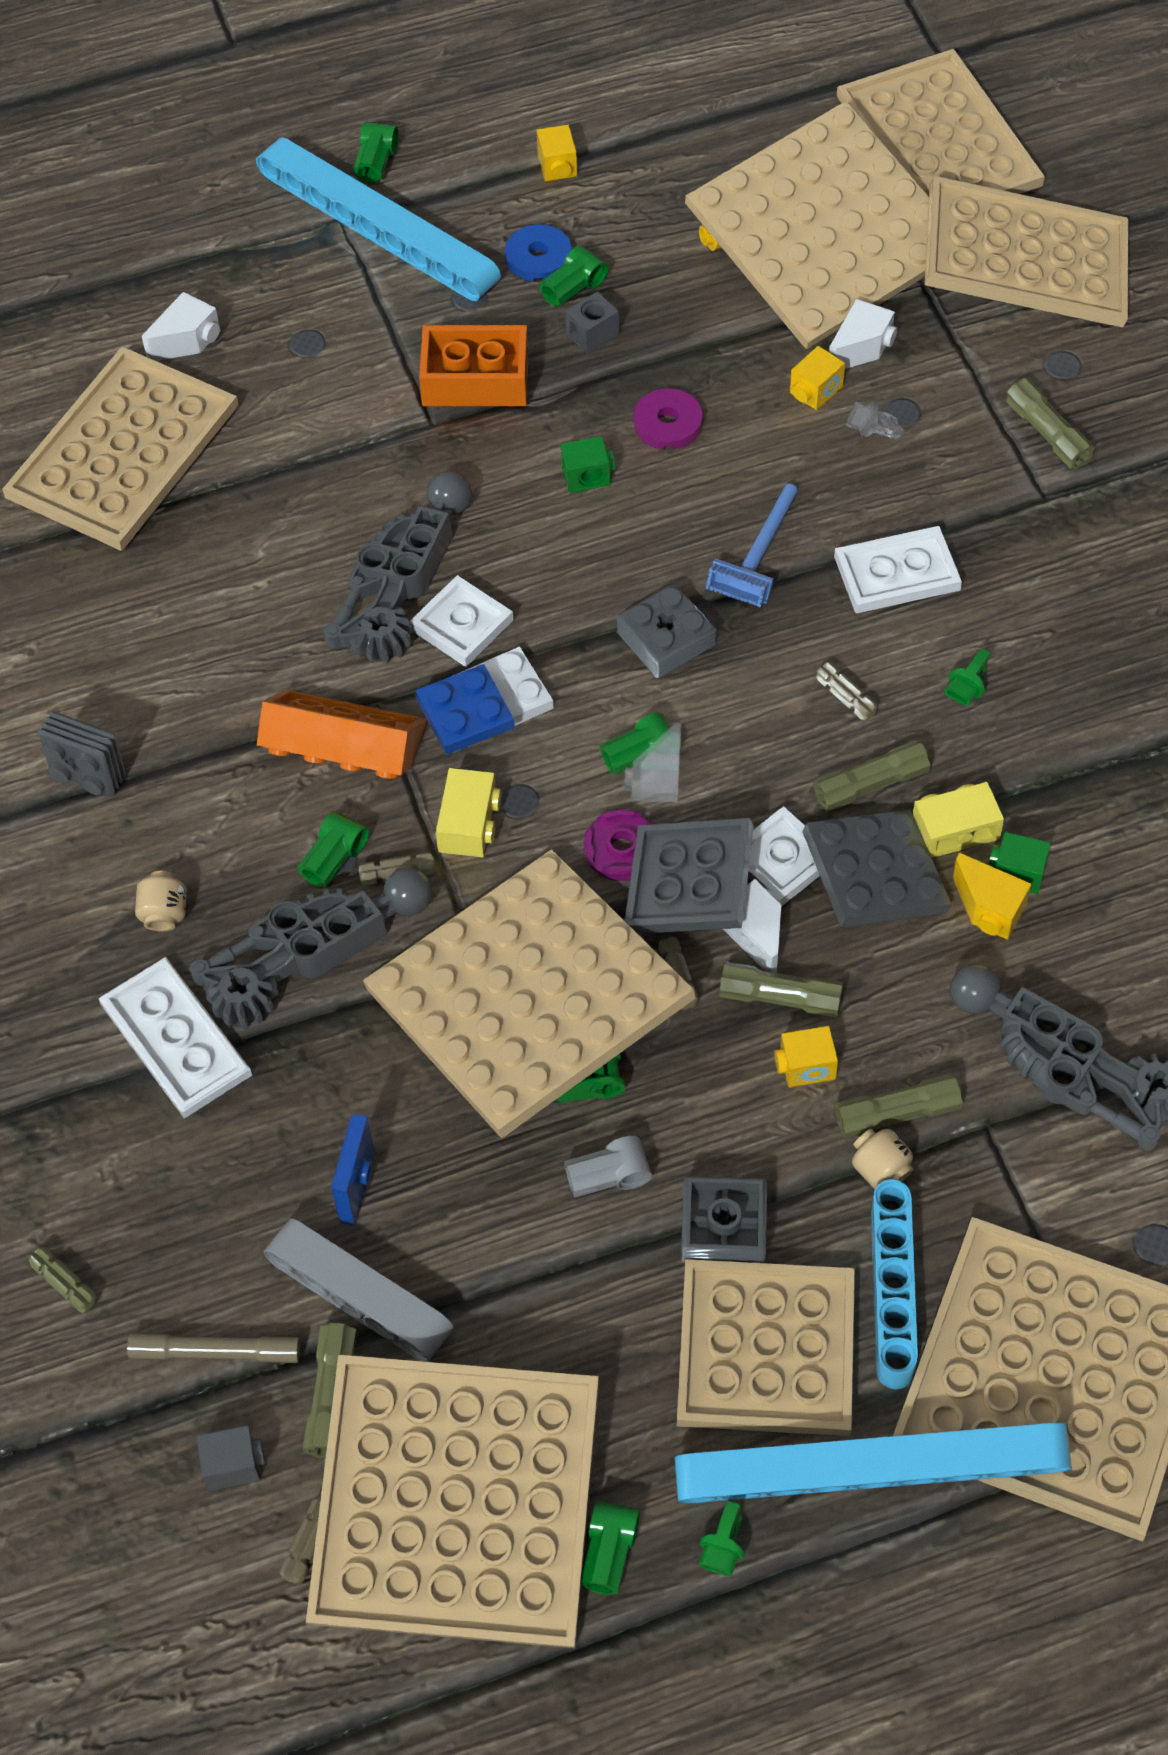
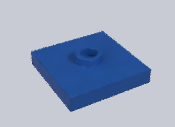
M353 1114L350 1118L331 1186L340 1222L353 1226L356 1223L365 1187L370 1181L372 1161L375 1154L368 1116Z

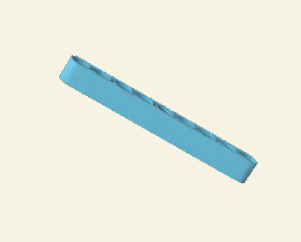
M280 137L256 158V164L260 172L272 182L471 301H477L501 278L497 265L488 257L284 137Z
M1044 1423L702 1452L674 1457L679 1503H703L1051 1474L1072 1470L1067 1425L1065 1423Z

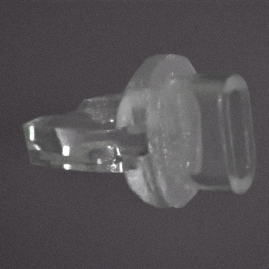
M871 401L868 405L855 402L847 418L846 426L859 430L860 436L868 437L874 432L900 440L904 432L898 423V419L887 412L878 411L877 402Z

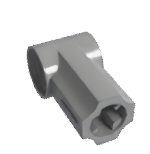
M637 1136L618 1138L610 1142L605 1150L564 1161L569 1186L574 1198L615 1186L621 1190L635 1189L645 1185L652 1178L641 1140Z

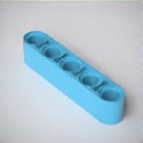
M891 1179L878 1184L874 1191L871 1209L876 1374L879 1381L888 1388L902 1389L913 1380L918 1358L912 1198L910 1190L904 1183ZM893 1201L899 1204L900 1208L895 1210L887 1209L881 1203ZM888 1239L897 1240L902 1246L896 1249L888 1248L884 1245L883 1241ZM889 1278H895L900 1280L904 1286L891 1288L884 1281ZM893 1317L899 1318L905 1323V1326L902 1328H892L887 1325L885 1320ZM890 1358H900L907 1364V1367L894 1369L886 1361Z

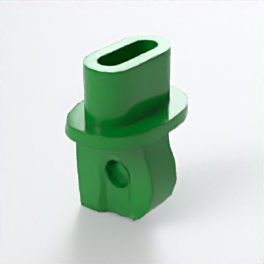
M981 648L967 669L957 668L952 670L949 674L950 683L944 690L945 695L964 706H969L974 698H981L985 693V687L981 679L987 670L986 664L991 657V653Z
M727 1501L717 1533L708 1534L700 1538L699 1544L704 1549L698 1564L701 1568L724 1576H732L737 1560L742 1561L744 1559L745 1552L736 1543L742 1517L739 1514L741 1510L740 1504Z

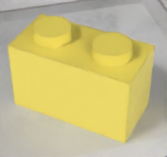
M449 768L436 828L439 853L484 858L486 843L492 844L495 835V821L491 820L492 812L499 811L501 805L502 791L495 786L494 773Z
M988 782L977 785L966 784L955 791L940 795L929 794L914 802L913 817L931 858L996 841L1001 837L1004 818Z

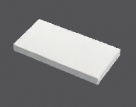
M166 957L99 998L101 1006L184 1119L252 1076L251 1069Z

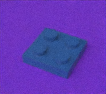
M485 664L415 690L416 699L445 755L515 728L514 718Z

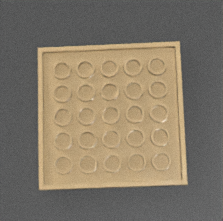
M847 101L686 195L685 204L806 350L840 329L856 299L878 306L925 277L929 197Z
M552 849L363 980L368 992L501 1138L508 1135L696 999L694 989Z
M972 1217L893 1436L1044 1423H1065L1067 1425L1072 1470L1051 1474L979 1479L978 1481L1143 1542L1168 1465V1285Z
M338 1355L306 1623L318 1626L575 1649L599 1376Z

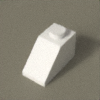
M182 292L142 335L146 357L160 361L201 353L219 335L220 326L216 308Z
M856 299L832 341L829 353L843 361L845 369L880 359L886 346L891 347L897 335V327L893 326L895 312Z
M754 879L746 888L742 928L723 930L764 971L777 973L781 902L772 889H765Z

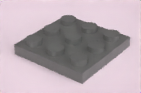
M911 810L806 823L802 833L841 928L947 913L951 902Z
M750 818L638 825L625 922L637 934L742 928L754 829Z

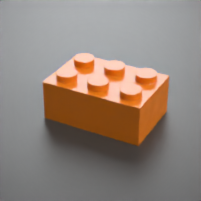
M423 325L419 374L422 406H526L528 378L527 325Z

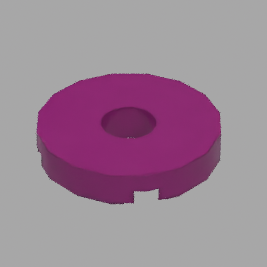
M671 388L653 390L644 395L635 405L633 422L636 435L644 443L654 448L664 449V446H673V449L682 448L693 442L700 434L702 428L703 412L700 403L692 395L682 390ZM672 416L676 420L671 423H665L660 421V418Z
M623 809L605 812L597 817V821L586 830L584 838V853L590 867L597 874L610 880H631L638 825H651L653 822L642 818V814L634 810ZM618 839H626L633 844L627 850H617L612 846L613 842Z

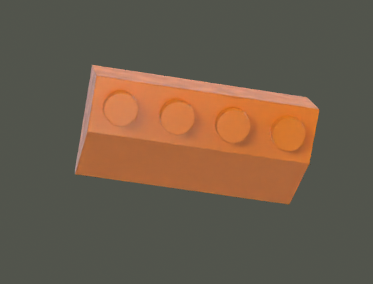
M285 689L262 701L256 745L268 748V753L273 755L289 756L290 753L304 755V760L307 762L323 764L328 760L340 763L339 767L345 770L361 771L362 768L376 770L375 774L379 777L396 779L398 775L401 776L411 769L427 718Z

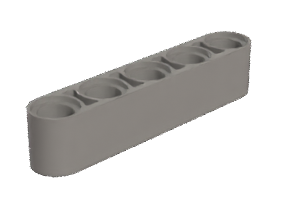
M291 1218L285 1223L263 1252L265 1257L275 1267L419 1361L430 1362L454 1329L453 1324L439 1311L295 1219Z

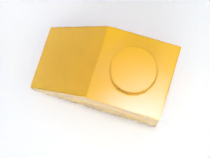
M959 853L955 862L953 881L971 923L978 926L986 934L998 935L1008 940L1027 905L1031 883Z

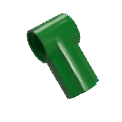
M367 121L363 123L360 133V150L354 165V176L361 179L363 183L374 185L376 181L382 180L389 156H394L397 151L399 141L397 125Z
M578 245L568 253L563 266L539 283L540 292L551 306H561L583 288H597L608 274V264L584 246Z
M660 712L646 715L638 721L634 730L600 744V752L609 772L614 775L651 759L655 763L667 761L675 756L681 748L680 740L664 715Z
M338 811L330 812L322 822L318 840L298 865L299 874L308 883L318 888L327 887L349 856L355 858L363 850L369 837V828Z
M600 1500L596 1501L589 1528L588 1539L591 1541L582 1572L581 1587L601 1595H618L628 1550L632 1549L635 1543L640 1509Z

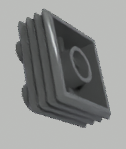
M676 584L669 585L616 617L617 633L657 678L669 673L716 644V628Z
M54 711L49 712L50 717H46V723L41 724L43 729H38L42 743L41 751L46 757L49 775L62 783L70 780L81 784L87 792L94 795H100L101 793L115 795L114 790L119 789L118 784H122V778H126L115 734Z
M685 1176L683 1182L681 1261L685 1263V1259L765 1263L767 1180L764 1178ZM720 1216H727L729 1225H720Z

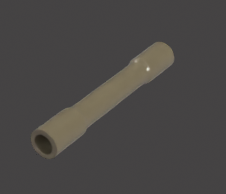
M130 1333L127 1342V1355L129 1359L207 1358L299 1363L301 1351L300 1337L262 1336L260 1338H228Z

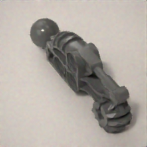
M443 471L436 474L428 484L427 499L431 505L430 508L418 506L416 512H411V516L396 515L395 521L388 520L383 525V531H377L373 541H370L369 544L359 550L357 554L358 561L348 580L350 592L343 606H340L333 622L326 625L323 630L328 647L332 649L341 646L351 647L360 657L367 656L371 663H374L378 658H382L386 664L390 656L393 655L401 658L402 649L410 648V637L412 636L413 629L411 622L408 620L407 612L401 606L406 599H416L425 593L453 536L450 515L463 512L470 504L472 490L464 475L456 471ZM377 593L372 605L351 619L358 599Z
M404 867L396 870L386 879L383 894L372 901L363 890L359 893L349 894L344 887H338L337 891H329L328 888L322 889L323 893L315 896L310 893L305 896L306 900L302 902L299 900L280 902L271 908L268 916L249 928V936L230 948L223 949L207 960L197 959L193 961L189 970L194 983L199 986H205L207 989L206 998L212 1004L213 1014L218 1019L223 1018L229 1028L238 1021L245 1030L251 1020L262 1024L263 1017L261 1013H273L274 1006L272 1001L276 1000L278 994L276 983L289 975L297 973L306 978L321 976L387 935L384 924L386 918L394 913L410 917L421 913L429 905L432 896V885L427 876L417 868ZM287 925H293L292 927L284 928ZM341 931H347L344 934H337ZM253 947L258 950L270 951L252 963L227 966L234 962L236 957ZM309 951H315L314 953H312V954H310V955H304L305 953H307V952H309ZM232 980L235 982L238 991L235 990Z
M981 964L967 965L953 976L950 990L954 1003L962 1011L976 1015L990 1010L1003 1018L1000 1028L1003 1039L999 1044L1001 1051L1004 1054H1008L1007 1062L1012 1067L1017 1066L1021 1070L1020 1076L1024 1079L1029 1077L1033 1079V1085L1042 1090L1047 1100L1055 1104H1063L1082 1115H1087L1091 1112L1112 1123L1114 1128L1136 1139L1138 1146L1142 1150L1151 1151L1157 1146L1161 1135L1160 1125L1168 1123V1059L1165 1063H1160L1158 1056L1154 1053L1150 1056L1148 1062L1140 1056L1131 1059L1126 1064L1121 1062L1102 1048V1035L1094 1026L1024 987L1020 988L1015 997L1001 990L997 974L987 966ZM1048 1025L1055 1031L1046 1033L1041 1031L1038 1026ZM1076 1044L1084 1045L1090 1049V1052H1079L1073 1046ZM1062 1075L1067 1077L1071 1083L1061 1084L1055 1081L1053 1077ZM1092 1082H1096L1119 1095L1135 1120L1121 1112L1117 1113L1096 1101V1093ZM1152 1087L1158 1088L1152 1092L1146 1106L1142 1108L1149 1090Z

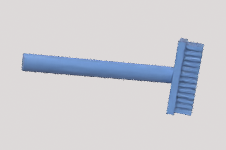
M786 484L741 567L716 558L713 560L708 573L706 589L714 590V592L719 591L720 594H727V596L732 598L736 597L737 600H744V602H749V604L753 603L757 607H761L764 603L767 604L769 602L774 578L759 574L755 570L798 492L795 485Z

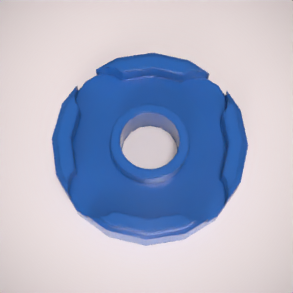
M542 224L525 226L515 231L507 240L505 247L506 263L515 276L526 281H534V278H543L544 280L564 265L566 256L572 250L571 243L563 231L553 226ZM535 251H543L546 254L542 256H534L531 253Z

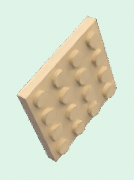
M685 1259L677 1427L851 1436L855 1268Z

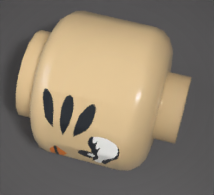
M152 872L151 877L144 878L137 884L135 916L149 930H173L175 925L182 922L185 918L187 895L185 884L174 878V874L171 872Z
M871 1128L863 1133L853 1144L857 1151L853 1155L852 1165L874 1189L885 1180L893 1179L902 1182L914 1169L910 1165L913 1160L912 1151L891 1129H883L875 1133Z

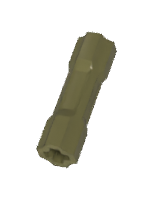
M1024 378L1011 386L1007 391L1006 402L1023 419L1029 421L1052 445L1056 455L1070 469L1077 470L1093 458L1094 445L1051 406L1047 396L1030 379Z
M915 740L894 748L883 756L850 769L838 770L813 780V789L821 809L829 812L850 804L856 798L896 782H905L928 773L931 765L924 746Z
M725 962L719 997L744 1002L761 1001L801 1008L807 1013L837 1018L843 982L818 977L801 978L761 971L755 966Z
M950 1073L923 1080L918 1085L871 1097L861 1096L837 1102L834 1105V1111L841 1135H843L844 1139L860 1136L871 1128L875 1132L878 1128L919 1117H934L961 1110L963 1102L957 1079Z
M329 1323L328 1325L320 1326L316 1352L318 1369L312 1411L308 1415L303 1452L304 1454L321 1459H326L338 1355L355 1356L357 1329L342 1323Z

